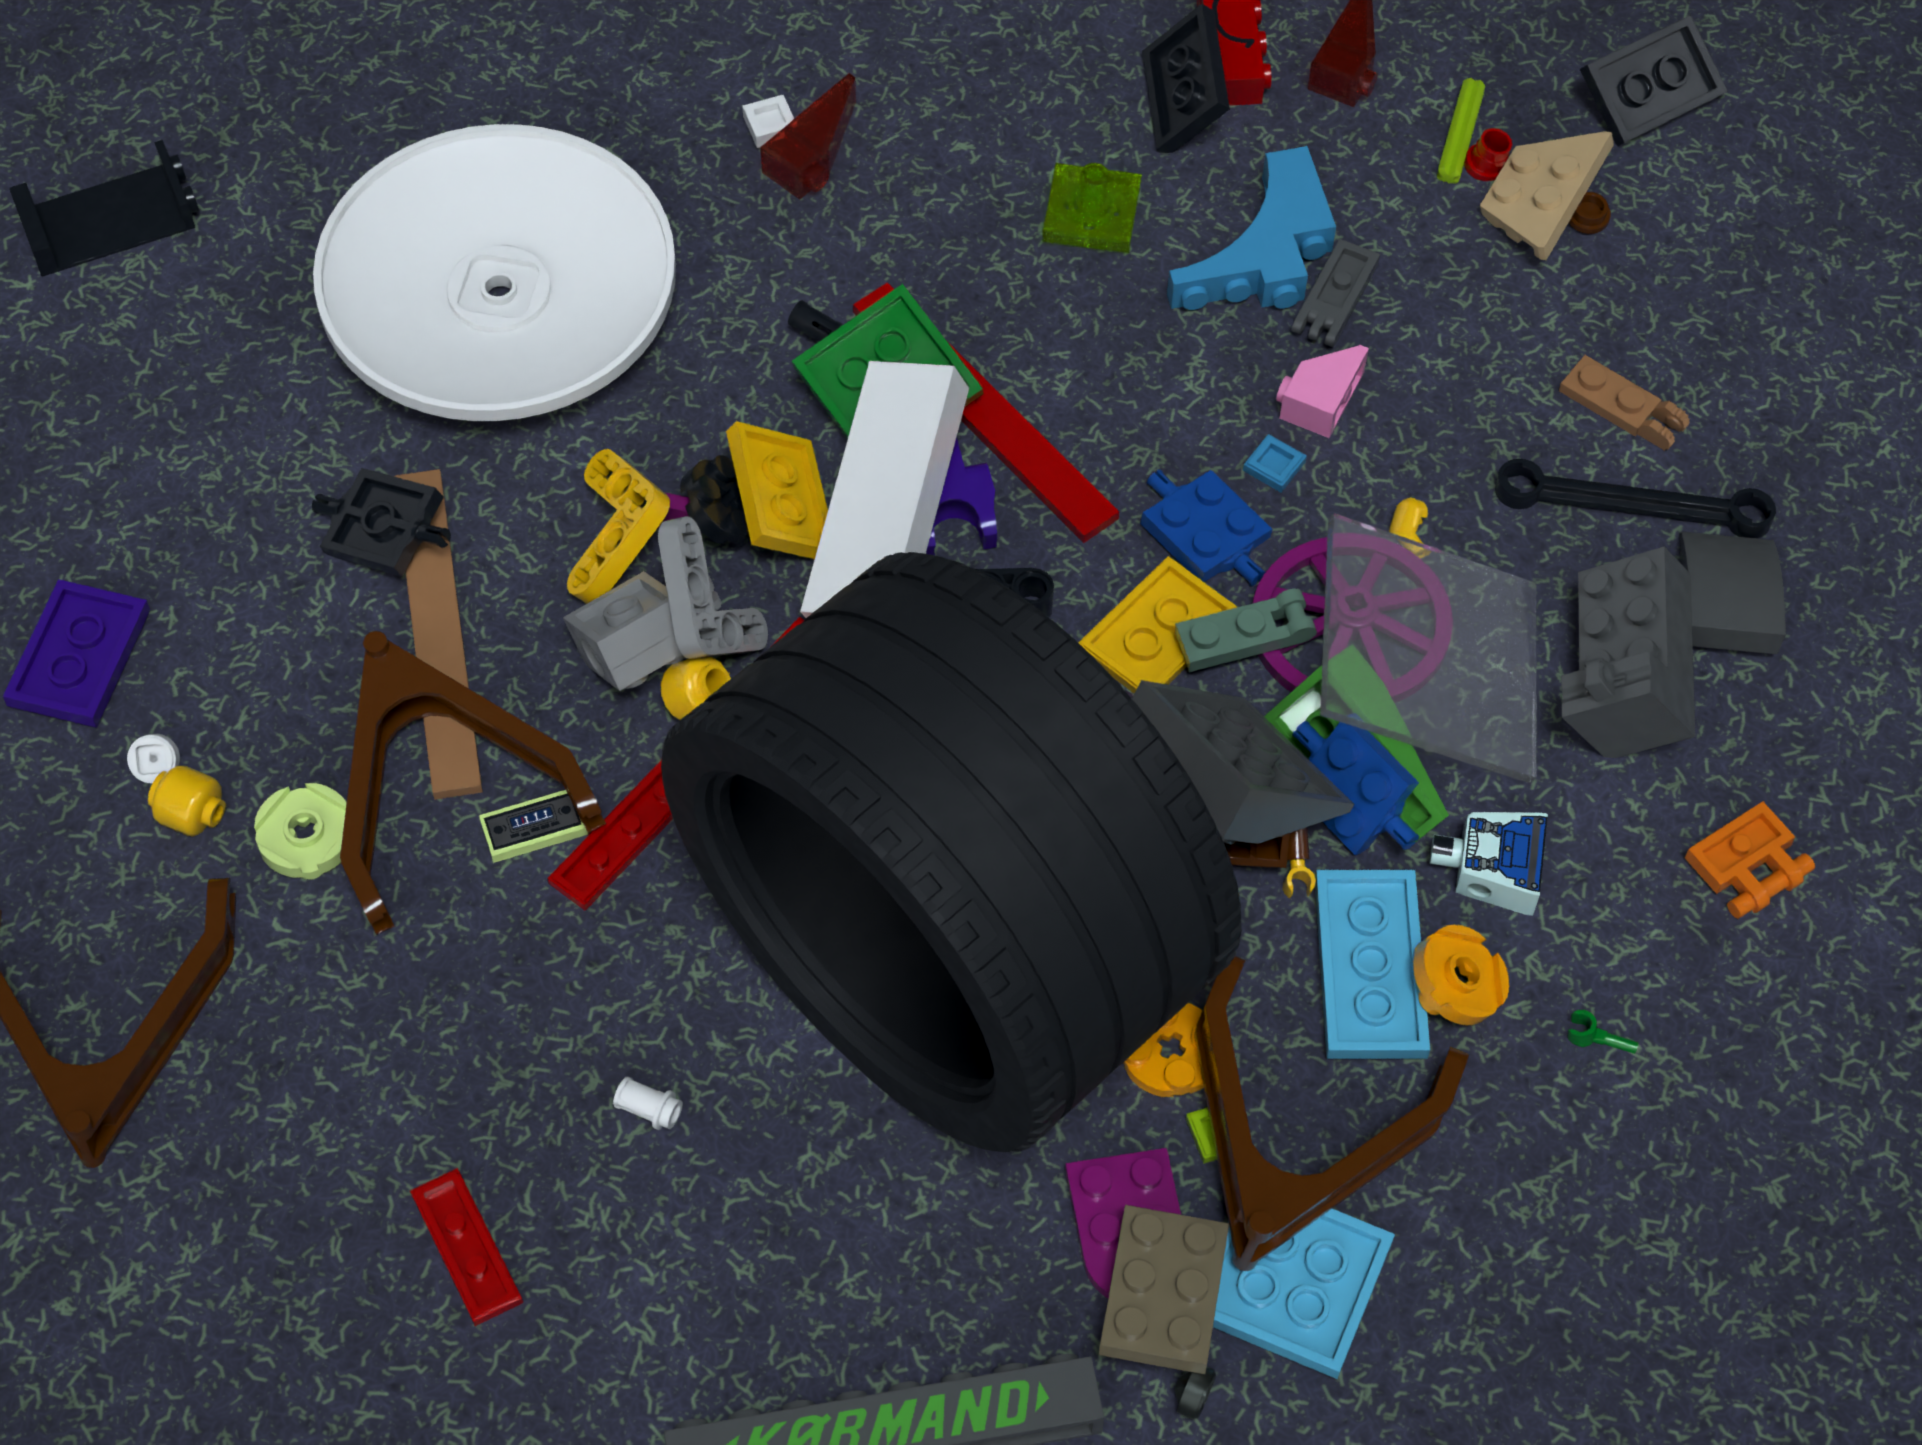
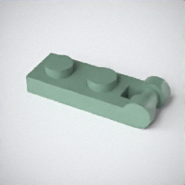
M1295 588L1288 589L1280 593L1276 598L1175 623V634L1189 672L1304 643L1312 639L1316 635L1317 630L1312 617L1306 616L1304 612L1306 601L1302 591ZM1287 618V625L1276 627L1274 620Z

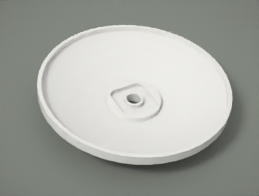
M494 124L467 127L428 137L392 154L365 173L341 198L326 222L315 253L313 279L320 319L329 341L350 370L367 385L385 397L423 413L467 421H502L540 415L566 407L592 395L623 374L648 348L666 318L675 287L676 261L673 235L660 201L649 185L624 161L592 142L562 131L527 125ZM498 286L510 289L503 296H492L489 294L491 289Z

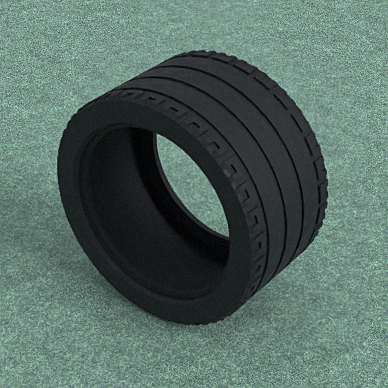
M899 552L878 560L853 580L851 584L840 590L801 624L797 625L762 653L752 664L746 666L710 695L704 703H701L668 731L667 737L664 739L661 763L662 781L672 817L702 879L747 947L795 1006L866 1077L913 1114L943 1133L968 1145L984 1150L1008 1153L1020 1152L1030 1148L1054 1127L1059 1119H1062L1108 1075L1117 1069L1154 1033L1226 969L1236 956V950L1239 948L1242 930L1241 903L1231 860L1217 826L1201 795L1166 741L1119 683L1065 630L1011 589L962 563L940 556L917 552Z

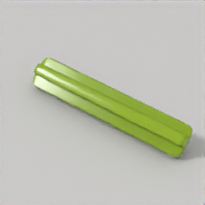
M1470 77L1462 83L1438 167L1437 178L1440 181L1456 184L1460 180L1484 95L1485 84L1481 80H1474Z

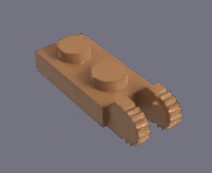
M1587 355L1582 357L1560 384L1559 392L1633 436L1639 435L1664 451L1668 450L1675 442L1674 433L1655 419H1649L1653 416L1678 432H1683L1690 423L1689 415L1685 413L1686 411L1678 408L1674 403L1670 401L1661 402L1660 398Z

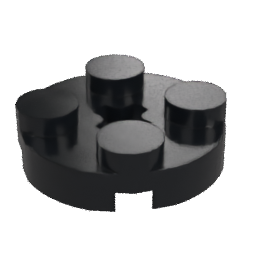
M718 455L713 460L698 462L683 476L680 484L681 493L687 489L690 502L685 506L689 517L697 523L700 531L714 542L722 545L729 540L737 542L734 546L736 548L745 546L751 540L733 462L724 455Z

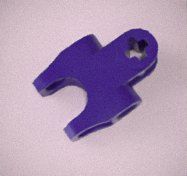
M957 437L926 554L935 555L934 527L941 521L949 518L963 519L975 526L983 549L997 547V526L994 511L995 488L987 463L964 466Z

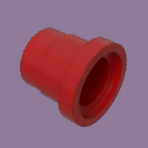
M1497 128L1485 130L1477 143L1472 145L1467 151L1464 161L1466 171L1477 180L1494 181L1505 165L1512 148L1510 136Z

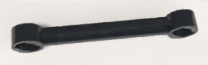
M1513 459L1504 463L1499 470L1495 485V493L1498 499L1504 505L1513 509H1527L1541 501L1725 525L1738 537L1758 539L1766 535L1776 514V505L1773 499L1758 489H1742L1736 492L1731 499L1546 476L1537 464L1526 459ZM1519 475L1531 480L1536 488L1527 493H1520V489L1512 486L1508 478ZM1754 506L1764 513L1766 520L1760 523H1752V519L1745 517L1740 512L1739 507Z

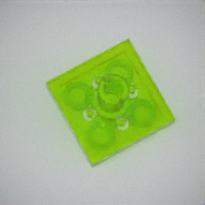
M1055 163L1042 242L1129 253L1142 174L1107 170L1105 166L1099 163H1089L1085 166ZM1084 226H1087V227H1092V226H1093L1094 229L1088 230V229H1085Z

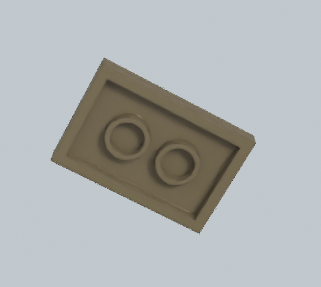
M1125 1205L1099 1355L1199 1374L1206 1373L1229 1223Z

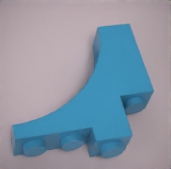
M1308 146L1265 153L1262 175L1265 199L1256 218L1237 240L1219 253L1201 262L1169 271L1167 297L1171 309L1184 307L1188 310H1196L1202 308L1208 302L1225 299L1230 302H1240L1253 294H1257L1261 308L1275 305L1277 308L1284 309L1295 305L1298 301L1304 300L1308 274L1302 257L1314 260L1322 257L1326 252H1332L1336 232V224Z

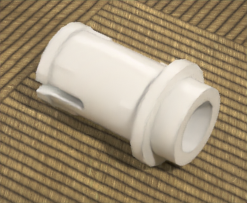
M625 1077L621 1081L613 1100L615 1108L623 1109L651 1121L652 1127L657 1130H661L662 1126L672 1129L681 1114L683 1102L676 1099L675 1092L671 1090L665 1093L634 1081L630 1077Z

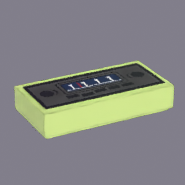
M566 790L479 815L493 863L588 835Z

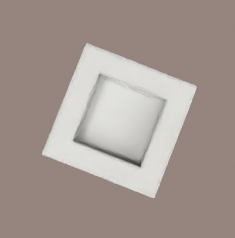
M784 95L743 105V118L757 148L798 137L797 124Z

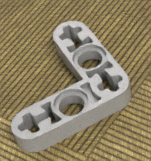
M688 516L662 522L658 531V543L675 640L681 654L686 658L696 659L743 654L765 648L768 640V628L765 618L758 609L746 608L715 611L702 536L697 523Z

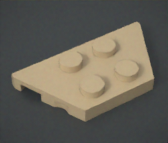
M1604 131L1515 146L1480 204L1482 215L1494 227L1504 229L1506 235L1515 242L1519 243L1523 240L1532 246L1537 258L1547 260L1614 146L1612 132Z

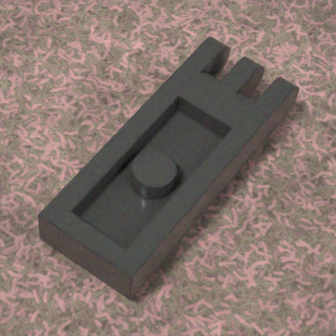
M1339 239L1300 309L1291 331L1301 335L1306 324L1309 322L1312 326L1308 338L1317 341L1323 330L1327 329L1329 331L1324 344L1334 347L1378 267L1380 254Z

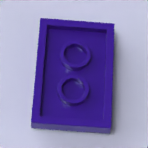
M58 579L2 696L6 705L97 728L150 612L147 600Z

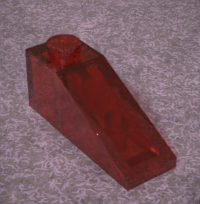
M1350 0L1311 63L1308 90L1351 107H1355L1361 95L1370 96L1378 77V73L1373 71L1376 50L1372 0Z
M848 73L760 147L762 173L799 200L810 191L818 192L828 181L856 105V80L853 75Z

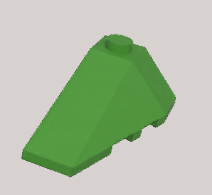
M1351 647L1321 665L1264 717L1309 760L1311 753L1292 735L1301 723L1308 721L1326 739L1342 718L1354 716L1419 782L1405 800L1400 818L1419 835L1420 839L1447 818L1449 814L1382 686Z

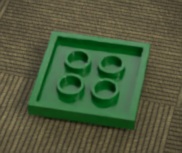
M903 284L792 360L794 369L847 439L869 361L955 366L969 387L964 407L983 395L981 385Z

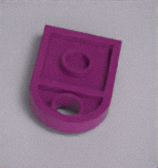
M1167 1148L1065 1163V1173L1085 1271L1092 1285L1106 1298H1109L1125 1205L1181 1215Z

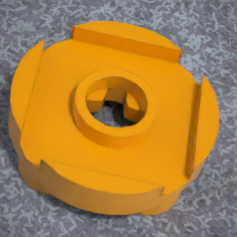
M1446 925L1425 938L1415 947L1413 970L1417 986L1420 990L1419 1002L1429 1014H1440L1445 1019L1460 1025H1475L1493 1015L1497 1008L1504 1004L1509 993V976L1506 965L1498 952L1492 956L1489 950L1482 945L1487 939L1479 932L1462 925ZM1456 966H1458L1460 974L1468 978V982L1464 983L1458 978L1455 973Z
M1187 1003L1123 1062L1129 1078L1138 1087L1160 1097H1173V1095H1184L1189 1092L1191 1094L1204 1088L1194 1036L1196 1025L1203 1010ZM1172 1038L1179 1040V1048L1184 1052L1182 1056L1173 1053L1169 1058H1165L1161 1055L1162 1046L1159 1042L1162 1039L1168 1042Z

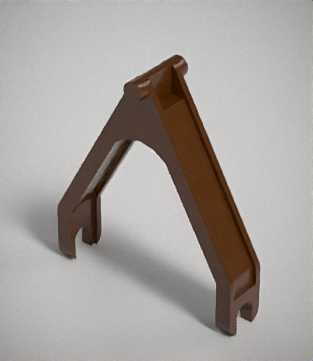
M373 631L365 636L363 640L365 656L340 859L376 935L395 927L371 877L387 746L399 730L414 720L428 716H442L454 719L563 784L588 833L606 825L601 815L602 811L572 752L567 747L390 642L384 633Z
M230 877L208 880L205 932L125 1048L106 1061L83 1066L66 1064L49 1055L0 971V1018L84 1166L95 1168L104 1162L107 1150L232 964L235 941L236 894L230 893ZM0 910V927H1V915H2V911H1V910Z
M1235 956L1230 965L1216 977L1196 1025L1194 1036L1234 1252L1232 1254V1261L1236 1268L1242 1271H1250L1255 1268L1258 1261L1433 1137L1440 1126L1443 1115L1447 1113L1453 1102L1469 1054L1450 1046L1443 1066L1440 1065L1426 1101L1323 1173L1302 1176L1282 1171L1266 1161L1252 1144L1226 1012L1227 1004L1246 961Z

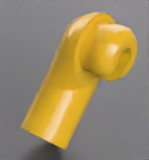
M1410 497L1396 505L1389 534L1399 550L1407 553L1416 561H1420L1429 555V551L1416 534L1418 526L1423 523L1421 517H1428V508L1423 501Z

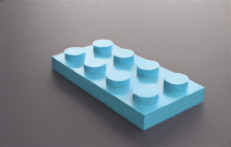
M1316 870L1315 894L1326 1058L1428 1059L1430 1040L1427 1011L1423 1009L1419 1002L1420 990L1417 986L1413 970L1414 950L1417 944L1421 942L1415 870Z

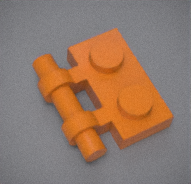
M1764 801L1689 848L1685 856L1688 863L1716 894L1730 885L1739 892L1737 897L1727 903L1729 912L1737 919L1750 911L1758 913L1770 904L1771 897L1784 889L1787 891L1793 890L1803 883L1805 875L1815 869V863L1808 854L1803 853L1792 860L1784 851L1792 845L1795 836ZM1766 863L1773 873L1759 882L1751 872Z

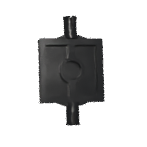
M361 468L352 487L342 498L335 499L323 494H317L315 496L317 501H312L313 512L331 516L330 528L320 548L332 557L403 576L421 543L425 542L445 548L448 545L446 541L450 542L451 533L449 529L430 525L444 496L435 487Z

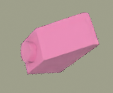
M1359 345L1301 361L1293 377L1285 376L1279 387L1276 401L1282 403L1279 419L1330 438L1364 374L1369 348Z

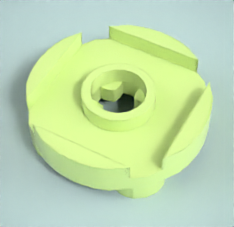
M305 783L306 788L290 791V788L286 787L278 790L262 804L255 817V840L264 862L274 871L292 878L315 879L341 863L340 853L347 803L338 792L325 785ZM310 822L315 824L313 835L307 838H297L294 830L297 825L306 827Z

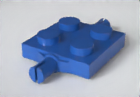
M1161 470L1152 473L1147 480V484L1163 500L1142 513L1140 524L1188 571L1203 582L1218 573L1230 571L1234 568L1252 587L1257 584V581L1260 582L1266 572L1249 556L1254 548L1271 537L1273 529L1212 470L1189 484L1176 486Z
M1354 716L1342 718L1326 739L1308 721L1301 723L1296 728L1297 730L1293 732V737L1297 738L1311 753L1309 761L1354 803L1350 813L1323 821V823L1354 855L1364 852L1378 835L1386 831L1403 850L1412 847L1416 843L1415 841L1419 839V835L1400 818V814L1403 811L1405 800L1419 782Z

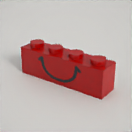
M1197 0V7L1200 4H1204L1214 10L1229 106L1262 104L1264 89H1271L1270 63H1263L1262 57L1266 56L1267 42L1265 31H1258V25L1261 24L1262 20L1261 0Z

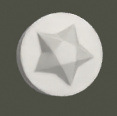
M149 734L134 741L129 748L127 762L130 771L137 779L146 783H153L161 772L169 771L173 767L179 766L180 755L176 744L170 738L162 734Z

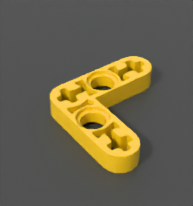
M609 449L599 451L590 459L584 472V480L617 510L574 566L567 580L569 593L586 604L614 587L662 523L670 507V499L666 493L630 463ZM612 471L613 473L607 478L606 476ZM646 500L647 502L645 506L642 508L641 505Z

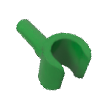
M1576 1010L1571 1014L1572 1023L1583 1024L1589 1028L1584 1032L1568 1029V1040L1572 1044L1586 1047L1594 1042L1630 1053H1636L1638 1042L1597 1028V1020L1591 1012Z

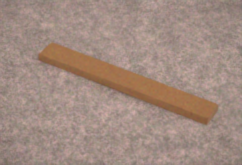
M440 469L394 476L435 487L444 496ZM443 498L430 525L448 529L445 498ZM446 541L448 545L445 548H440L423 542L415 551L406 569L416 657L469 688L451 544L449 541ZM425 717L424 726L434 800L483 792L475 732L450 717Z

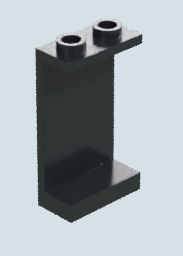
M163 140L154 142L161 163L160 166L34 205L27 183L9 188L42 277L195 228L191 213L199 211L196 199L190 186L182 188L180 181L186 180L182 164L177 154L169 157Z

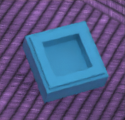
M1268 434L1244 463L1243 471L1282 493L1305 464L1307 455Z

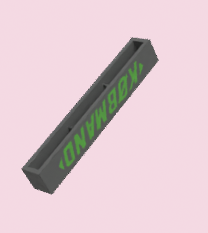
M1061 1354L1048 1359L1044 1365L1025 1368V1365L1022 1363H1010L996 1368L992 1374L975 1377L969 1372H958L943 1377L940 1383L920 1386L915 1381L901 1382L891 1386L888 1392L867 1395L865 1391H849L838 1395L835 1401L814 1404L810 1400H797L785 1404L780 1411L763 1414L756 1409H746L729 1415L728 1420L707 1423L704 1419H688L677 1423L675 1429L665 1430L664 1437L666 1445H1040L1102 1434L1104 1413L1092 1357L1078 1358L1075 1354Z

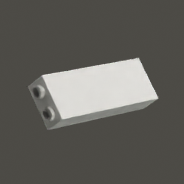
M869 361L800 611L805 618L885 556L894 555L899 552L926 554L969 387L955 366Z

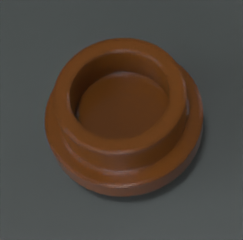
M1586 192L1568 222L1570 226L1586 234H1594L1604 230L1608 226L1611 217V211L1606 199L1598 193Z

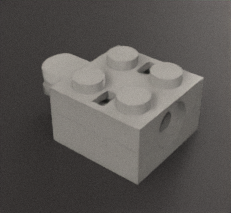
M644 571L563 617L586 665L619 691L624 688L629 689L639 686L647 680L648 674L664 665L678 663L686 658L681 654L675 640L666 586ZM709 576L714 609L717 611L720 609L722 602L717 592L714 591V584Z

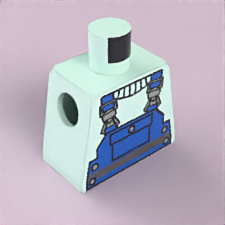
M1472 812L1467 814L1461 839L1434 834L1430 852V864L1458 868L1455 893L1533 916L1540 896L1548 814L1529 812Z

